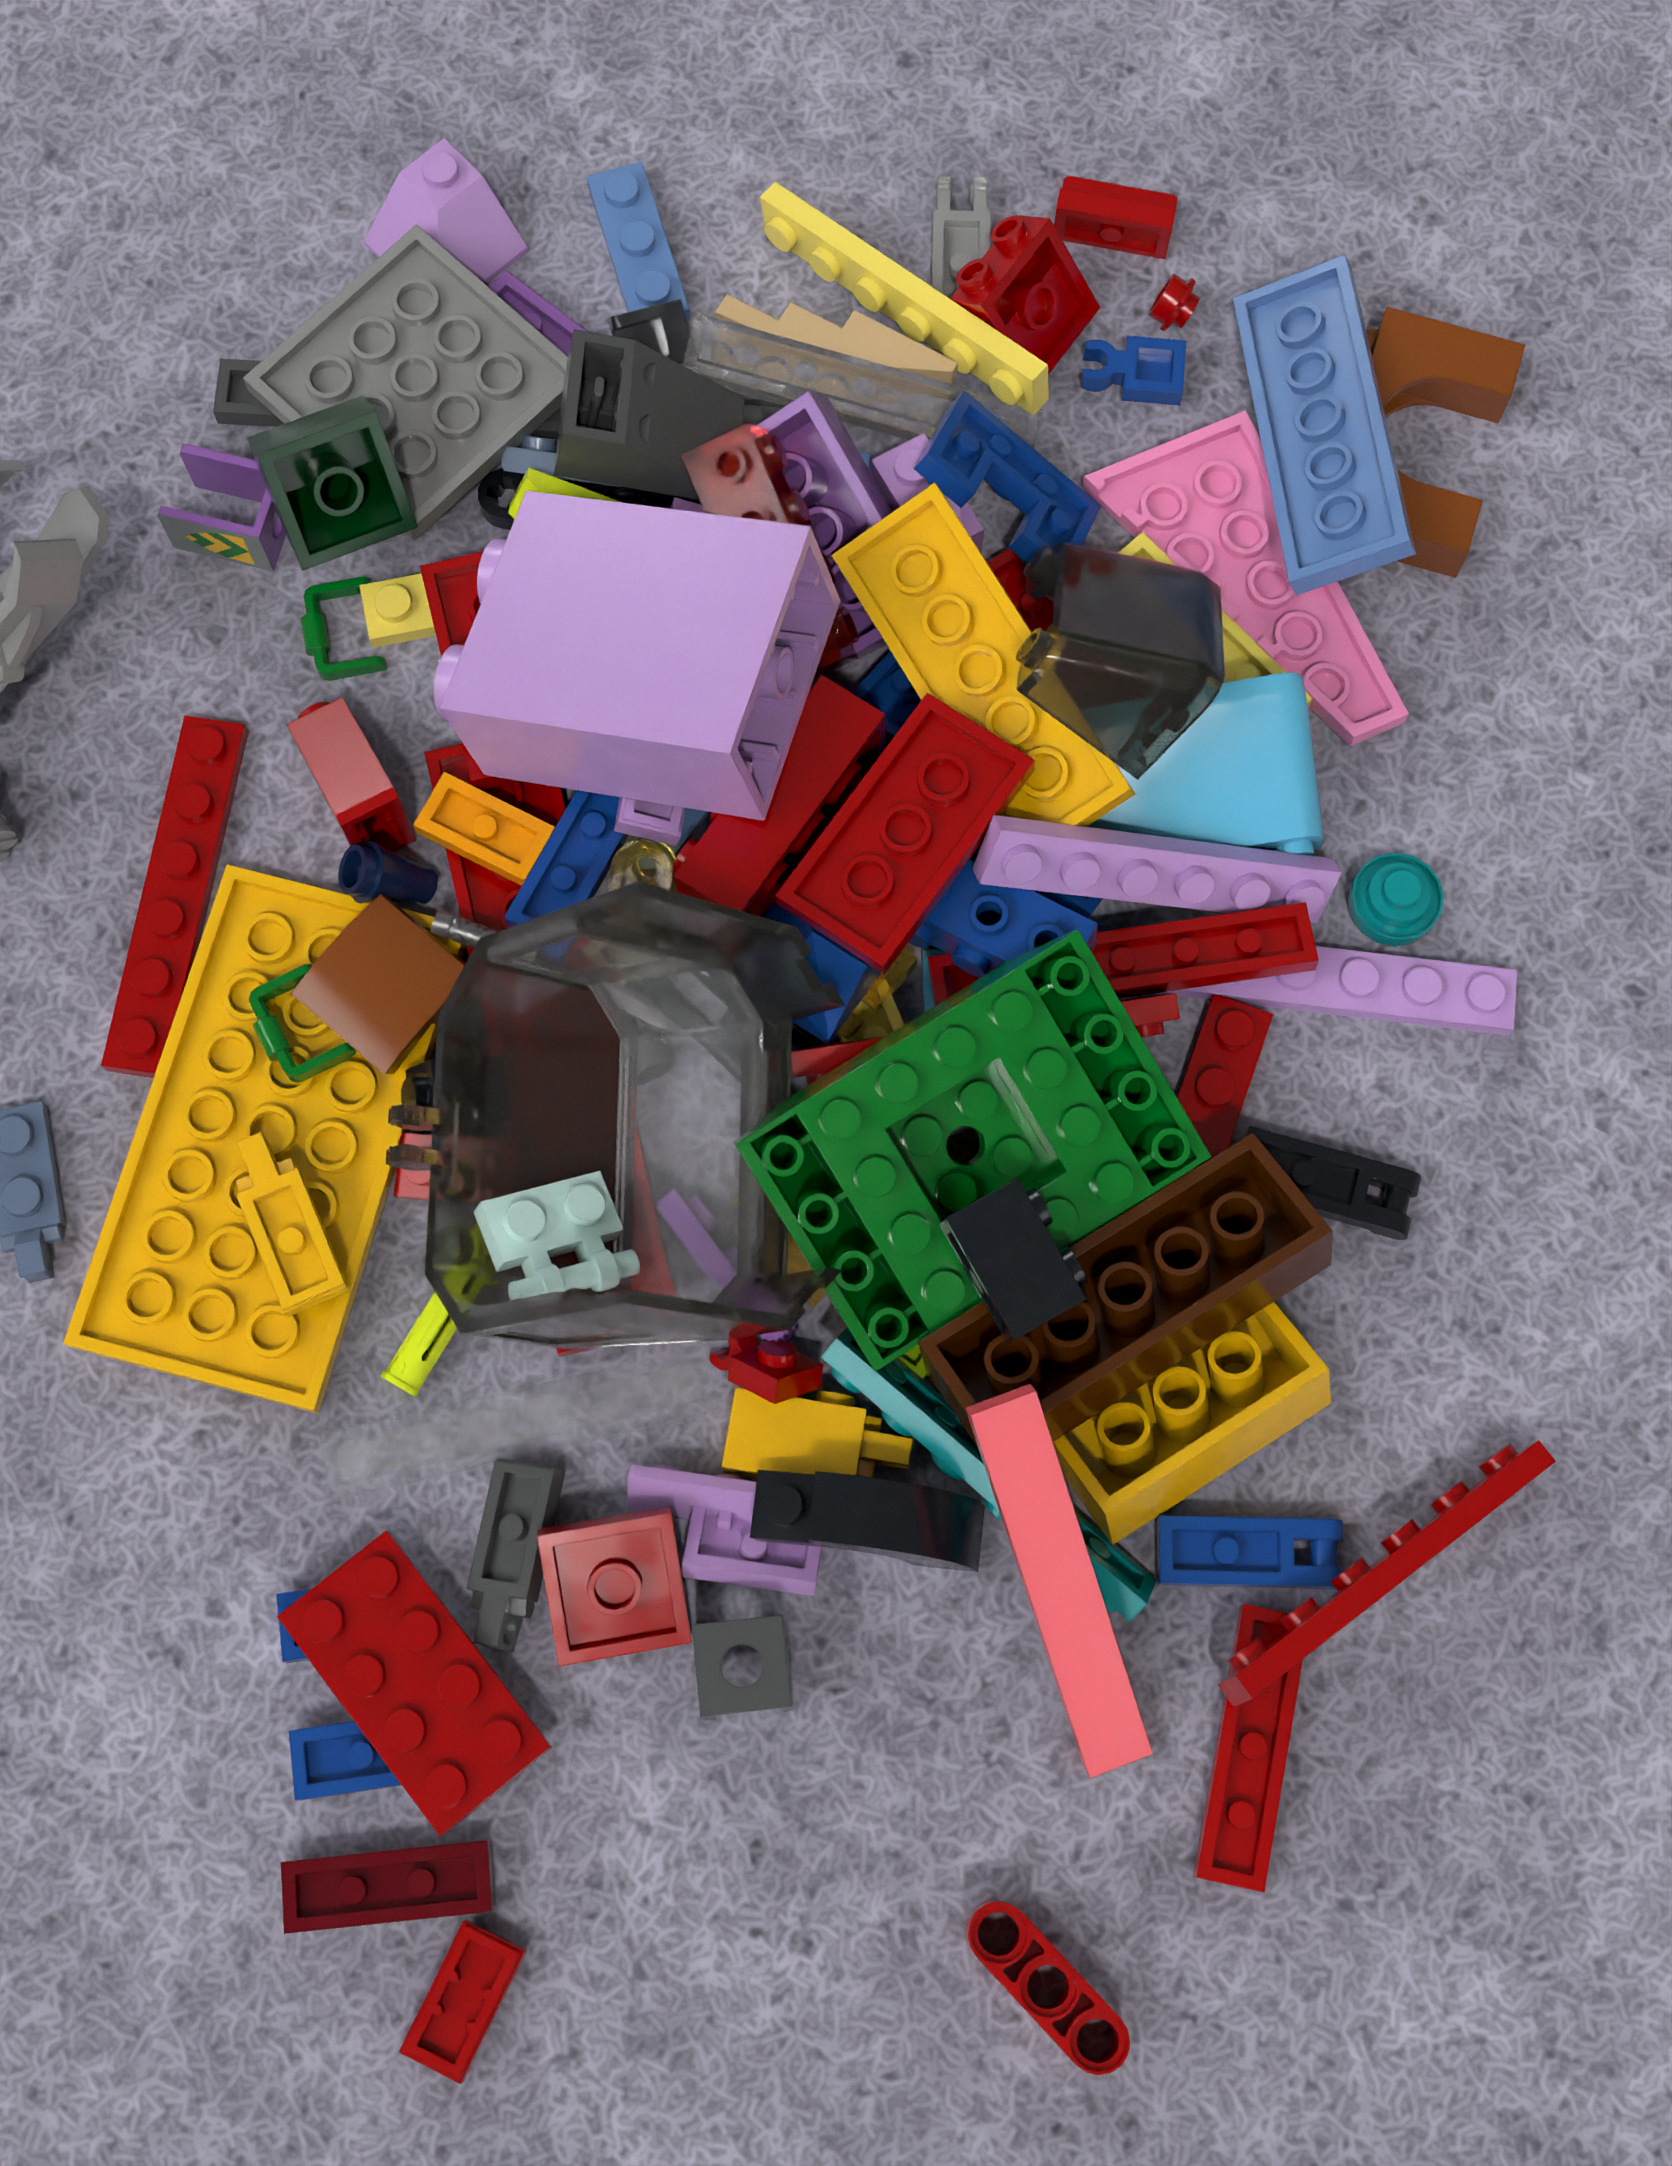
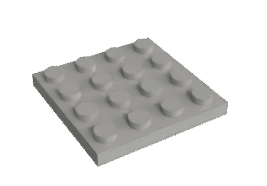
M416 224L246 374L243 380L247 390L284 424L363 395L377 412L418 528L405 532L415 541L501 462L502 453L508 446L518 447L522 443L524 436H530L561 407L568 357Z

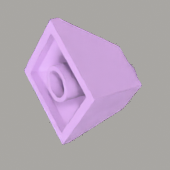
M445 138L441 139L399 172L364 239L365 245L377 257H380L417 224L485 285L528 252L527 245L483 175Z

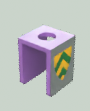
M183 444L179 454L195 487L261 502L253 527L161 506L157 517L172 546L176 549L274 572L286 533L277 512L272 530L276 510L256 461L203 447Z

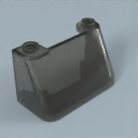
M1059 542L1052 548L1045 544L1031 557L1024 569L1023 575L1026 576L1025 591L1035 600H1040L1046 596L1054 602L1053 620L1046 631L1041 628L1035 629L1018 650L1016 660L1021 663L1018 672L1016 690L1138 780L1205 712L1222 687L1225 667L1221 588L1200 570L1068 542Z

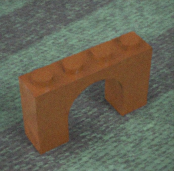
M1387 306L1379 328L1375 329L1367 326V337L1386 418L1403 408L1428 405L1499 423L1512 396L1525 344ZM1397 469L1416 551L1415 555L1403 558L1397 562L1456 578L1468 555L1483 500L1421 483L1406 476Z

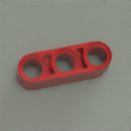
M991 1900L975 1907L968 1916L965 1926L966 1942L975 1957L1079 2068L1086 2073L1104 2075L1112 2073L1121 2067L1129 2053L1130 2038L1127 2027L1115 2011L1015 1906L1008 1902ZM992 1913H1005L1015 1924V1940L1011 1947L1004 1952H987L979 1942V1925L985 1917ZM1047 1965L1054 1966L1059 1969L1063 1976V1993L1059 2000L1051 2005L1042 2006L1035 2004L1028 1995V1979L1037 1968ZM1089 2020H1105L1110 2025L1113 2033L1111 2048L1102 2057L1094 2059L1084 2057L1078 2050L1077 2045L1079 2030Z

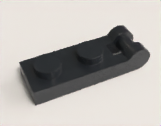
M1249 1126L1245 1137L1252 1133L1255 1134L1321 1217L1368 1229L1374 1234L1396 1240L1407 1239L1411 1218L1406 1213L1410 1198L1417 1197L1421 1182L1420 1174L1406 1168ZM1369 1185L1378 1187L1385 1192L1381 1207L1365 1203Z

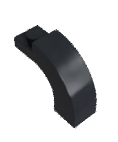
M758 1470L750 1538L762 1542L827 1547L878 1554L900 1559L914 1566L978 1572L985 1505L961 1494L887 1479L815 1471V1474Z

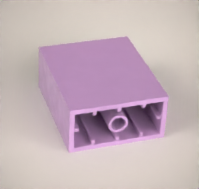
M526 491L507 539H493L486 546L481 556L477 574V591L481 605L465 645L455 644L450 646L443 653L438 663L434 680V701L440 717L449 722L484 775L765 821L841 601L811 526Z

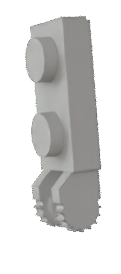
M937 176L936 210H933L931 286L949 299L959 288L956 276L960 269L973 260L982 259L991 247V211H987V177H973V184L970 186V205L972 210H950V206L953 204L951 177Z

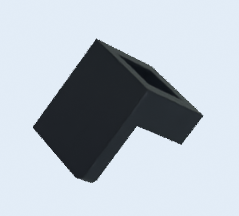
M681 299L615 315L608 319L612 336L636 340L679 364L696 359Z

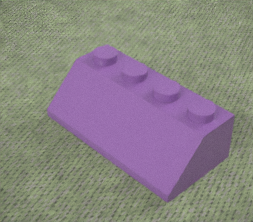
M808 391L708 457V460L742 518L811 526L841 600L821 656L828 670L834 671L887 644L831 555L888 516L893 510L829 398Z

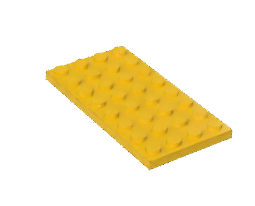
M226 865L63 1342L64 1345L82 1352L319 1414L396 1170L402 1133H407L410 1125V1117L404 1113L401 1103V1088L406 1079L405 1070L430 1060L441 1024L430 1025L395 1074H383L356 1050V1054L350 1059L303 1082H293L287 1077L278 1060H269L253 1028L254 1023L258 1019L250 1005L249 996L255 988L302 965H314L331 943L370 903H357L350 895ZM403 909L430 932L435 917ZM432 934L462 959L466 944L463 945L449 938ZM292 989L265 1002L270 1014L277 1016L293 1048L290 1054L296 1066L347 1042L291 994L294 990ZM259 1132H262L264 1139H268L278 1163L291 1157L296 1168L302 1173L350 1290L290 1317L285 1315L236 1196V1193L239 1192L236 1180L249 1175L236 1142Z

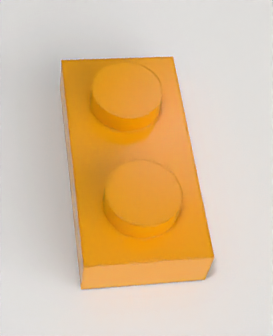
M446 772L442 774L413 824L417 834L521 886L555 829L554 826Z

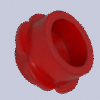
M1174 273L1168 279L1148 313L1150 317L1162 324L1160 330H1167L1172 323L1180 329L1186 324L1200 300L1199 296L1192 293L1193 287L1196 284L1195 279L1190 278L1187 282Z

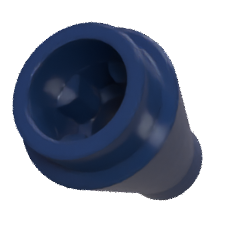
M373 841L365 842L363 845H351L345 851L339 866L338 880L340 888L345 894L351 895L357 903H372L381 894L386 895L393 902L427 904L432 900L437 888V874L433 868L422 866Z

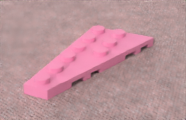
M1246 410L1084 476L1082 488L1128 533L1136 538L1144 532L1183 573L1238 624L1286 673L1302 675L1305 691L1313 698L1309 708L1349 746L1405 723L1409 712L1338 581L1297 596L1289 584L1261 438Z

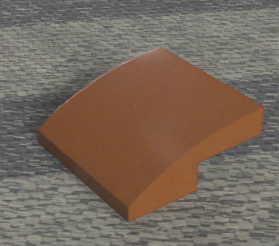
M380 894L331 943L291 994L383 1074H395L430 1025L442 1024L478 976V973L389 897Z

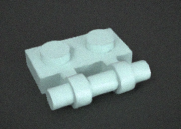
M600 1171L481 1201L474 1210V1215L496 1272L521 1266L526 1278L510 1282L508 1285L510 1301L515 1308L535 1303L539 1307L545 1308L564 1302L566 1294L591 1288L596 1293L618 1286L619 1279L634 1276L640 1272V1262L634 1250L629 1249L612 1254L610 1250L605 1249L603 1244L604 1242L615 1240L624 1229ZM575 1251L579 1260L578 1264L558 1269L556 1265L551 1263L550 1257Z

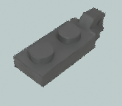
M497 1458L494 1462L466 1588L473 1591L472 1608L480 1610L473 1641L475 1644L486 1648L514 1652L523 1621L522 1617L531 1618L533 1614L534 1602H538L543 1579L537 1529L553 1527L565 1476V1470L557 1466Z

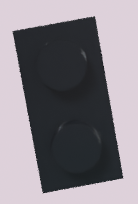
M1018 1178L946 1217L939 1225L1006 1344L1086 1300L1080 1287L1087 1283V1279L1080 1263L1068 1247L1060 1251L1058 1250L1046 1229L1048 1225L1053 1223V1220L1044 1200L1033 1187L1025 1191Z

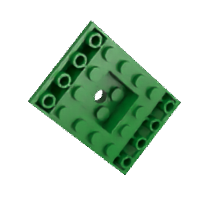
M1078 929L1072 930L998 966L782 1101L734 1142L737 1150L875 1372L917 1346L918 1341L982 1302L939 1226L946 1217L1018 1178L1025 1191L1033 1187L1044 1200L1053 1220V1223L1048 1225L1046 1229L1060 1251L1065 1247H1071L1211 1158L1209 1151ZM962 1126H970L979 1136V1150L970 1161L956 1163L947 1153L946 1144L948 1137L955 1129Z

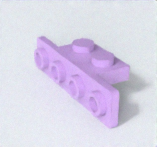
M656 1464L650 1467L641 1465L630 1466L627 1479V1508L630 1511L639 1512L670 1506L672 1517L690 1520L682 1562V1577L815 1596L822 1547L762 1542L750 1538L757 1482L747 1481L734 1474L712 1476L684 1472L664 1464Z

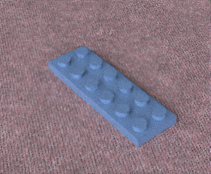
M1346 254L1233 298L1288 580L1296 596L1415 555V546L1356 283Z

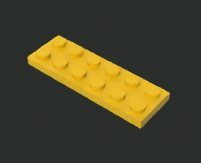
M935 482L831 555L920 699L922 700L929 693L1035 760V771L1001 816L1087 827L1136 794Z

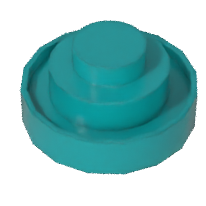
M1396 852L1379 855L1363 865L1350 886L1348 906L1351 919L1362 934L1376 943L1397 947L1413 944L1429 933L1441 915L1444 894L1439 878L1429 865L1415 856Z

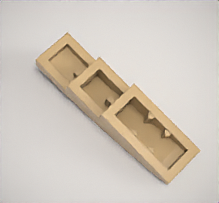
M726 294L715 311L718 343L772 367L830 385L887 396L950 401L955 393L958 362L853 310L843 328L792 302L789 303L779 320Z

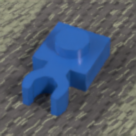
M1127 336L1125 351L1116 350L1110 343L1103 340L1086 341L1083 360L1099 362L1104 368L1100 370L1083 369L1081 388L1091 392H1099L1109 388L1112 384L1122 385L1121 401L1180 405L1184 385L1186 341Z

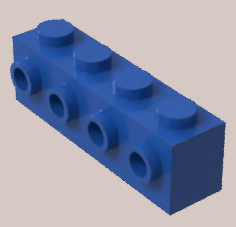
M969 859L908 942L922 949L928 948L930 944L952 955V962L963 971L976 977H982L1003 963L1075 929L1079 930L1092 952L1096 946L1098 923L1032 890L979 884L972 870L975 862Z

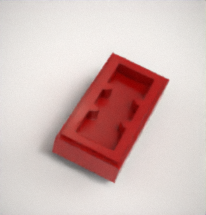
M468 1919L463 1920L399 2053L462 2084L528 1950Z

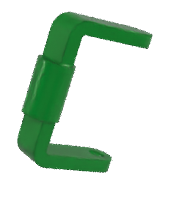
M358 577L313 585L304 592L306 615L301 618L306 654L314 656L318 674L324 680H338L385 671L387 669L385 658L381 656L329 664L327 656L331 649L325 616L320 613L318 602L361 594L359 585L372 583L370 578Z
M312 964L302 965L255 988L249 996L250 1005L258 1019L254 1023L253 1028L269 1060H278L287 1077L293 1082H303L350 1059L356 1054V1050L350 1044L343 1043L296 1066L290 1054L293 1048L277 1016L271 1015L265 1002L294 989L313 966Z

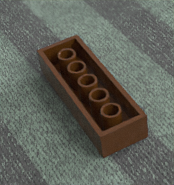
M1252 1133L1069 1247L1080 1263L1087 1279V1283L1080 1287L1086 1300L1008 1344L1005 1343L985 1305L981 1302L918 1341L926 1373L977 1447L978 1445L965 1408L1031 1384L1037 1392L1052 1442H1054L1331 1266L1333 1230L1255 1134Z

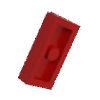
M1066 176L1063 187L1060 188L1054 227L1062 241L1166 260L1178 199L1173 194Z

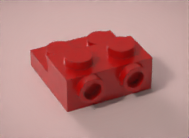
M1021 215L1010 216L1001 220L992 229L990 238L994 244L983 258L973 260L960 269L956 276L959 288L950 299L1048 364L1049 375L1101 307L1050 218Z

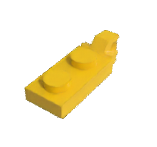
M262 1132L237 1141L236 1143L249 1175L236 1180L239 1189L236 1196L284 1314L290 1317L350 1291L303 1175L296 1168L291 1157L278 1163L268 1139H264Z

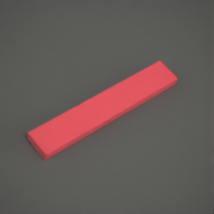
M1031 1384L966 1407L965 1409L1085 1771L1089 1778H1093L1152 1755V1749L1036 1390Z

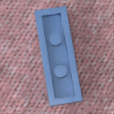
M638 162L586 176L588 189L627 312L681 299L686 321L691 320L688 302L643 163Z

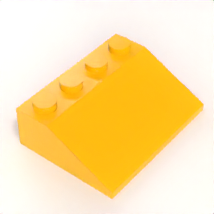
M1272 1302L1054 1441L1053 1445L1062 1473L1111 1544L1114 1545L1330 1405L1329 1368L1276 1303Z

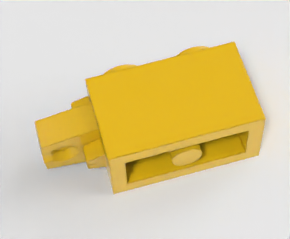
M735 1388L721 1467L724 1474H734L752 1479H757L758 1470L815 1474V1471L873 1477L875 1465L908 1470L913 1439L880 1433L882 1419L866 1416L867 1409L854 1407L855 1398L849 1395L818 1391L816 1392L815 1401L794 1397L773 1404L746 1389Z

